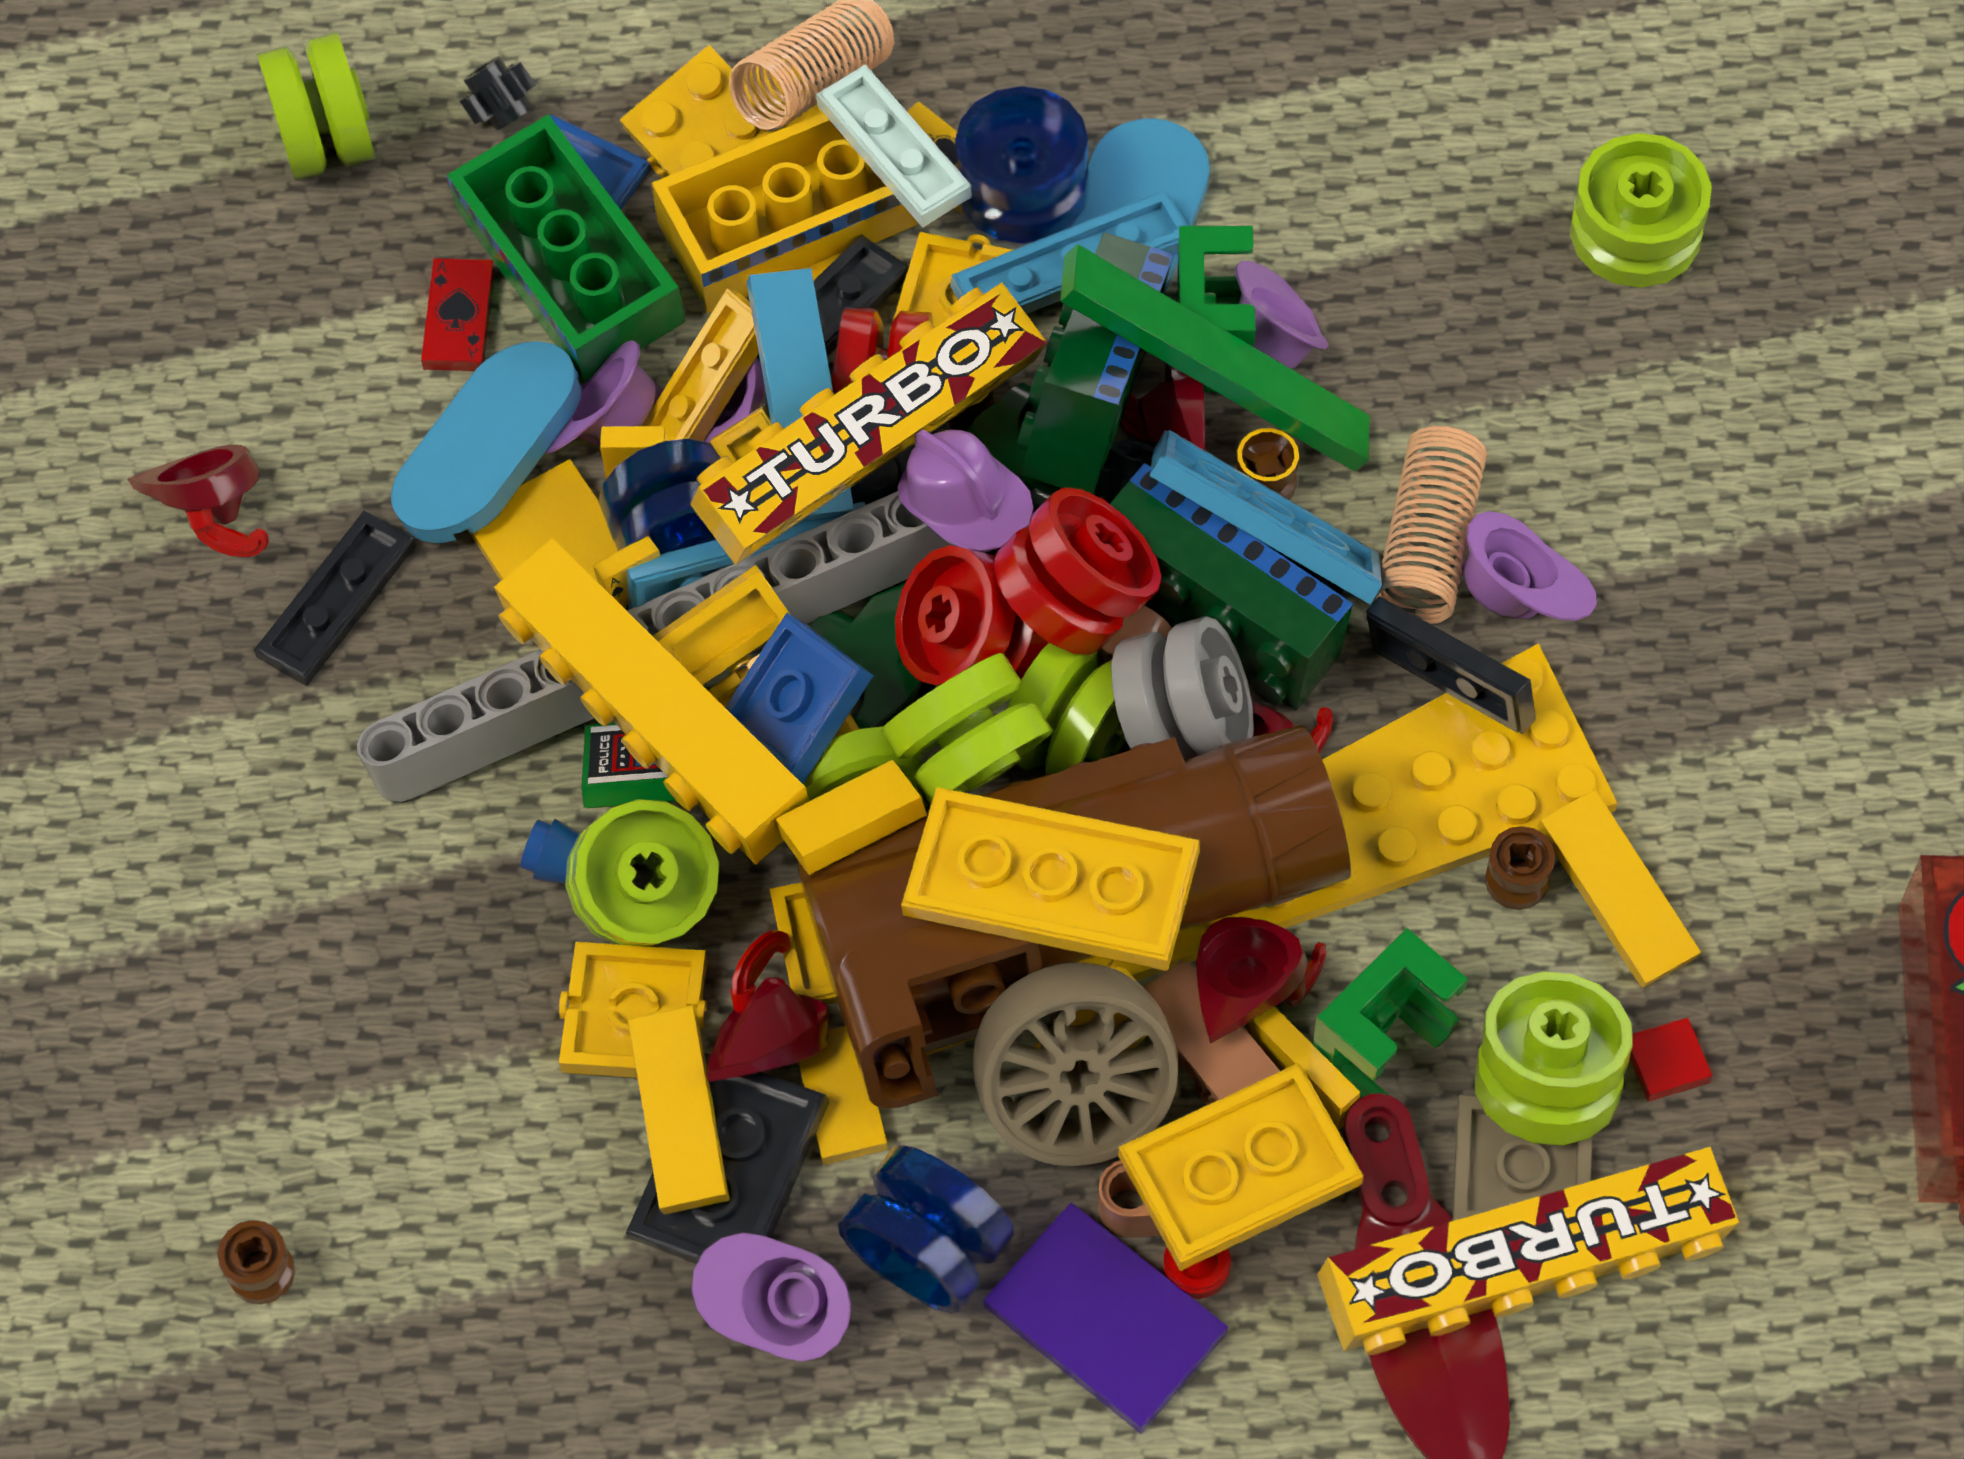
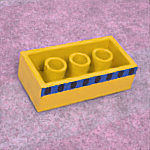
M823 112L652 182L658 225L706 313L712 312L726 289L740 293L744 297L749 296L746 283L749 275L804 269L839 253L842 254L861 235L876 243L919 225Z

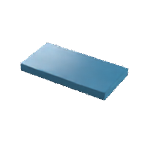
M1170 430L1163 432L1153 450L1150 470L1152 478L1368 604L1372 603L1382 587L1379 552Z

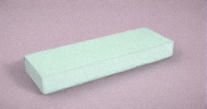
M866 64L816 94L818 108L922 228L972 197L971 184Z

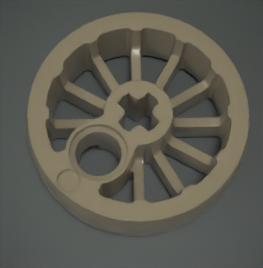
M1066 963L1046 967L1021 978L1008 987L993 1002L981 1021L976 1035L973 1053V1073L980 1102L987 1118L1010 1146L1020 1153L1043 1163L1060 1166H1084L1118 1157L1119 1146L1157 1128L1169 1110L1175 1095L1178 1078V1054L1175 1041L1162 1009L1138 982L1110 967L1090 963ZM1090 1009L1097 1012L1094 1018L1086 1024L1070 1025L1076 1019L1075 1012L1078 1010ZM1119 1012L1129 1017L1114 1029L1113 1015ZM1050 1014L1053 1029L1050 1030L1040 1018ZM1029 1030L1042 1043L1041 1049L1014 1040L1022 1031ZM1143 1035H1147L1148 1045L1126 1049ZM1005 1061L1029 1067L1000 1073L1001 1065ZM1140 1071V1078L1125 1073ZM1107 1091H1112L1125 1096L1119 1097L1116 1100H1114L1113 1097ZM1029 1092L1015 1103L1010 1097L1013 1094ZM1090 1102H1096L1103 1111L1089 1115L1088 1105ZM1051 1104L1046 1117L1044 1114H1040L1042 1110ZM1076 1105L1078 1115L1073 1119H1066L1071 1106Z

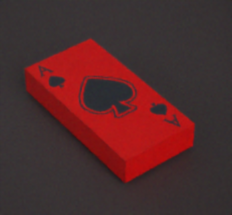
M433 258L421 354L423 370L475 371L485 361L495 275L493 260Z

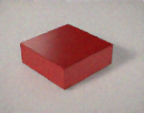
M1688 1017L1632 1034L1630 1060L1648 1102L1711 1082L1713 1075Z

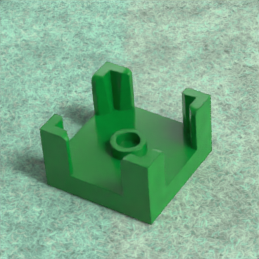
M1179 226L1177 302L1253 346L1255 344V307L1251 304H1238L1242 292L1236 276H1205L1204 255L1252 254L1254 247L1253 226ZM1203 384V392H1216Z
M1406 928L1316 1017L1313 1045L1360 1091V1098L1376 1093L1389 1095L1373 1081L1384 1072V1066L1395 1056L1397 1051V1044L1385 1033L1399 1017L1434 1048L1439 1047L1458 1028L1459 1019L1451 1010L1422 987L1420 983L1440 1000L1448 1002L1455 995L1459 997L1465 991L1468 978L1410 929Z

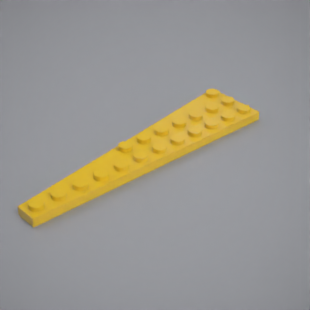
M1539 643L1501 663L1531 680L1536 720L1523 734L1511 730L1445 693L1322 759L1335 793L1345 829L1351 863L1350 878L1274 907H1262L1227 917L1255 918L1269 921L1283 928L1291 927L1490 856L1492 843L1503 831L1508 828L1524 826L1541 832L1537 826L1542 818L1596 789L1611 813L1616 811L1617 801ZM1223 918L1178 931L1169 968L1180 960L1187 963L1195 961L1201 936L1211 924ZM1099 956L1076 962L1098 964L1112 969L1115 966L1126 968L1136 981L1166 971ZM976 1037L926 1052V1055L970 1041Z

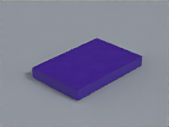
M1072 1202L1069 1203L983 1300L984 1308L1140 1434L1228 1334L1227 1325Z

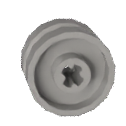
M1202 617L1177 624L1168 632L1167 638L1163 634L1154 631L1123 639L1115 647L1111 663L1112 690L1117 715L1130 748L1144 743H1157L1175 737L1183 759L1187 760L1218 749L1220 745L1253 736V706L1248 681L1232 640L1216 619Z

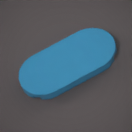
M1154 118L1137 119L1115 127L1097 144L1061 231L1165 189L1187 225L1194 226L1209 183V160L1203 145L1189 130L1167 120ZM1178 253L1173 256L1163 292L1164 295L1167 294L1176 272Z
M524 342L497 352L474 371L401 467L394 480L391 491L392 507L411 535L431 543L457 540L453 534L460 533L466 529H469L471 534L486 527L503 510L570 420L581 400V385L578 382L579 374L571 358L563 349L547 342Z

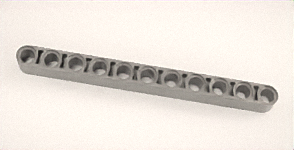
M897 491L781 542L768 550L743 560L737 565H729L702 577L698 581L646 602V604L634 607L627 612L653 636L751 567L757 565L789 613L807 624L818 617L828 615L907 580L913 568L931 551L952 544L942 539L920 519L912 515L900 502L899 492ZM539 649L376 721L368 726L360 735L357 743L358 755L381 796L389 801L403 802L593 719L594 717L580 700L584 692L572 680L565 685L560 684L541 662L539 655L543 651Z

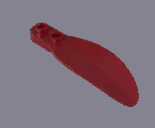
M1380 1093L1369 1094L1357 1100L1348 1111L1343 1127L1345 1144L1363 1174L1362 1185L1357 1187L1362 1213L1356 1233L1354 1250L1452 1222L1451 1216L1430 1194L1429 1181L1412 1118L1404 1104L1390 1095ZM1370 1124H1380L1388 1131L1389 1138L1383 1142H1373L1368 1139L1364 1129ZM1389 1186L1398 1187L1405 1193L1406 1202L1401 1206H1390L1383 1200L1382 1190ZM1492 1308L1468 1315L1470 1323L1453 1332L1431 1336L1429 1328H1423L1404 1334L1406 1340L1404 1344L1382 1353L1369 1355L1378 1383L1395 1418L1416 1449L1426 1459L1503 1458L1510 1429L1509 1391L1501 1335Z

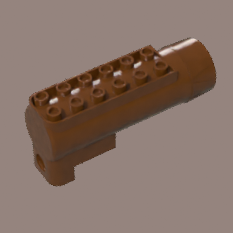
M1302 725L1218 746V749L1187 760L1183 759L1175 737L1157 743H1144L1124 753L1094 762L1077 763L1064 771L1031 781L1014 782L1001 790L981 795L983 797L1199 840L1200 852L1179 931L1233 914L1262 907H1274L1348 880L1351 875L1349 848L1335 793L1317 746L1308 730ZM929 811L926 812V816L810 875L800 862L798 864V872L808 911L841 1017L847 1028L868 1097L872 1104L880 1108H900L937 1097L934 1076L926 1052L976 1037L981 1021L990 1006L1012 984L1046 967L1076 963L1096 957L1095 955L903 916L901 904Z

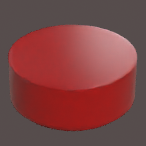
M1167 1247L1165 1249L1163 1257L1164 1276L1193 1299L1207 1298L1216 1294L1224 1287L1229 1278L1231 1269L1229 1249L1223 1250L1181 1271Z

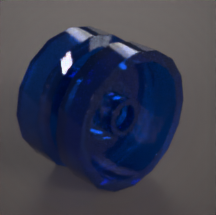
M1018 86L996 90L981 98L960 119L955 138L956 161L958 171L971 184L972 197L963 202L961 206L965 215L977 229L997 240L1025 244L1038 241L1072 226L1084 211L1089 192V170L1087 166L1089 146L1084 119L1068 100L1046 89Z
M690 438L663 441L637 451L615 467L602 485L598 502L618 551L647 536L650 537L658 548L660 554L716 540L690 505L698 487L701 485L697 477L705 469L721 459L711 443Z
M898 1145L889 1151L872 1175L873 1185L877 1194L863 1193L855 1198L837 1223L839 1235L848 1248L867 1267L921 1303L934 1310L949 1314L960 1312L980 1284L979 1273L975 1265L994 1263L1014 1236V1226L997 1202L962 1172L938 1157L918 1148Z

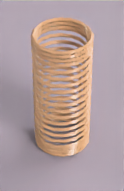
M838 0L818 14L813 15L812 18L800 23L799 26L789 30L786 34L776 38L773 42L763 46L760 50L742 59L732 69L729 79L731 97L737 110L746 121L758 129L767 131L781 129L797 116H801L803 112L813 108L817 104V93L865 64L872 70V68L880 65L891 55L894 35L887 14L873 0ZM852 7H856L861 11L865 12L875 23L880 34L881 50L879 48L878 37L874 31L872 24L865 18V16L861 12L857 11ZM846 11H850V12H852L853 14H855V15H857L858 17H860V18L863 20V22L868 26V28H869V30H870V32H871V34H872V36H873V38H874V45H875V53H874V54H873L872 41H871V39H870V37H869V35H868V33H867L865 27L857 20L856 17H854L853 15L849 14V13L846 12ZM840 15H844L847 18L854 21V23L862 30L868 44V59L866 53V46L860 36V33L848 20H846ZM838 20L846 24L856 35L861 45L862 60L860 59V52L853 36ZM839 28L849 38L855 50L856 58L853 56L846 39L841 35ZM822 42L828 48L836 64H834L833 61L830 59L828 53L825 51ZM816 47L821 51L823 57L826 59L829 68L826 66L821 56L818 54ZM835 50H836V51L838 52V54L842 57V60L837 56V54L835 53ZM810 51L816 57V60L819 62L823 72L819 69L815 61L812 59ZM804 56L809 60L810 64L812 65L816 73V76L809 68ZM798 61H799V62L803 65V67L805 68V70H806V72H807V74H808L810 80H809V79L807 78V76L803 73L802 69H801L800 66H799ZM791 64L794 66V68H795V69L797 70V72L799 73V75H800V77H801L803 83L799 80V78H798V77L796 76V74L794 73ZM757 65L759 68V78L761 80L765 92L771 98V100L777 106L785 110V112L780 111L776 107L771 105L769 101L765 98V96L762 94V91L757 82ZM751 67L753 83L755 85L759 97L762 99V101L766 104V106L769 109L774 111L779 116L773 115L772 113L767 111L755 97L750 82ZM763 68L766 69V75L772 89L786 103V106L779 102L768 89L764 79ZM770 72L776 78L785 96H783L779 89L775 86V83ZM744 73L746 76V86L748 88V91L753 102L757 105L761 112H763L773 120L766 119L764 116L759 114L752 106V104L749 102L746 92L744 90ZM791 76H792V78H793V80H794V82H795L797 88L795 87V85H794V83H793V81H792V79H791Z
M1434 425L1421 428L1411 434L1407 445L1405 462L1400 477L1401 481L1398 486L1392 520L1389 525L1390 529L1387 534L1388 538L1385 544L1386 548L1383 553L1384 557L1381 562L1382 587L1375 596V600L1381 596L1400 608L1416 609L1392 598L1385 591L1388 588L1392 593L1401 598L1417 599L1404 594L1394 588V586L1418 589L1430 595H1439L1442 597L1441 599H1419L1429 605L1447 602L1443 607L1418 609L1426 614L1416 615L1424 618L1422 620L1429 624L1440 623L1448 619L1455 610L1454 607L1459 591L1458 586L1461 582L1462 567L1467 553V526L1475 515L1474 510L1477 506L1478 491L1481 487L1480 482L1483 478L1482 473L1488 455L1485 445L1474 435L1462 429ZM1429 446L1449 447L1463 451L1477 461L1473 463L1464 456L1447 451H1425L1419 453L1417 450ZM1425 456H1445L1460 460L1468 465L1461 466L1443 460H1430ZM1432 465L1450 467L1457 471H1444L1434 468ZM1421 475L1443 476L1466 485L1459 486L1444 480L1426 479ZM1420 484L1440 485L1463 494L1456 495L1449 491L1424 488ZM1417 494L1441 495L1462 504H1452L1435 498H1423ZM1416 503L1437 504L1459 513L1451 514L1440 509L1422 508ZM1414 513L1437 514L1446 519H1452L1457 523H1448L1444 520L1430 517H1419ZM1412 522L1437 524L1455 532L1447 533L1435 528L1418 527ZM1405 524L1408 528H1403L1401 525ZM1410 532L1432 533L1452 540V542H1443L1439 539L1425 536H1415ZM1400 534H1404L1407 537L1402 538ZM1409 542H1427L1450 551L1442 552L1425 546H1414ZM1401 543L1405 547L1400 548L1397 544ZM1406 551L1431 553L1445 558L1447 561H1439L1424 556H1413ZM1400 553L1402 556L1397 557L1395 554ZM1405 561L1426 562L1446 570L1437 571L1433 568L1410 565ZM1393 563H1398L1401 566L1396 567Z

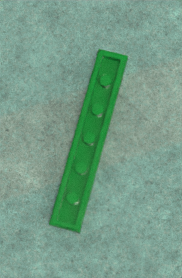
M1077 244L1064 255L1060 299L1062 303L1350 470L1356 471L1369 461L1370 415L1083 246Z

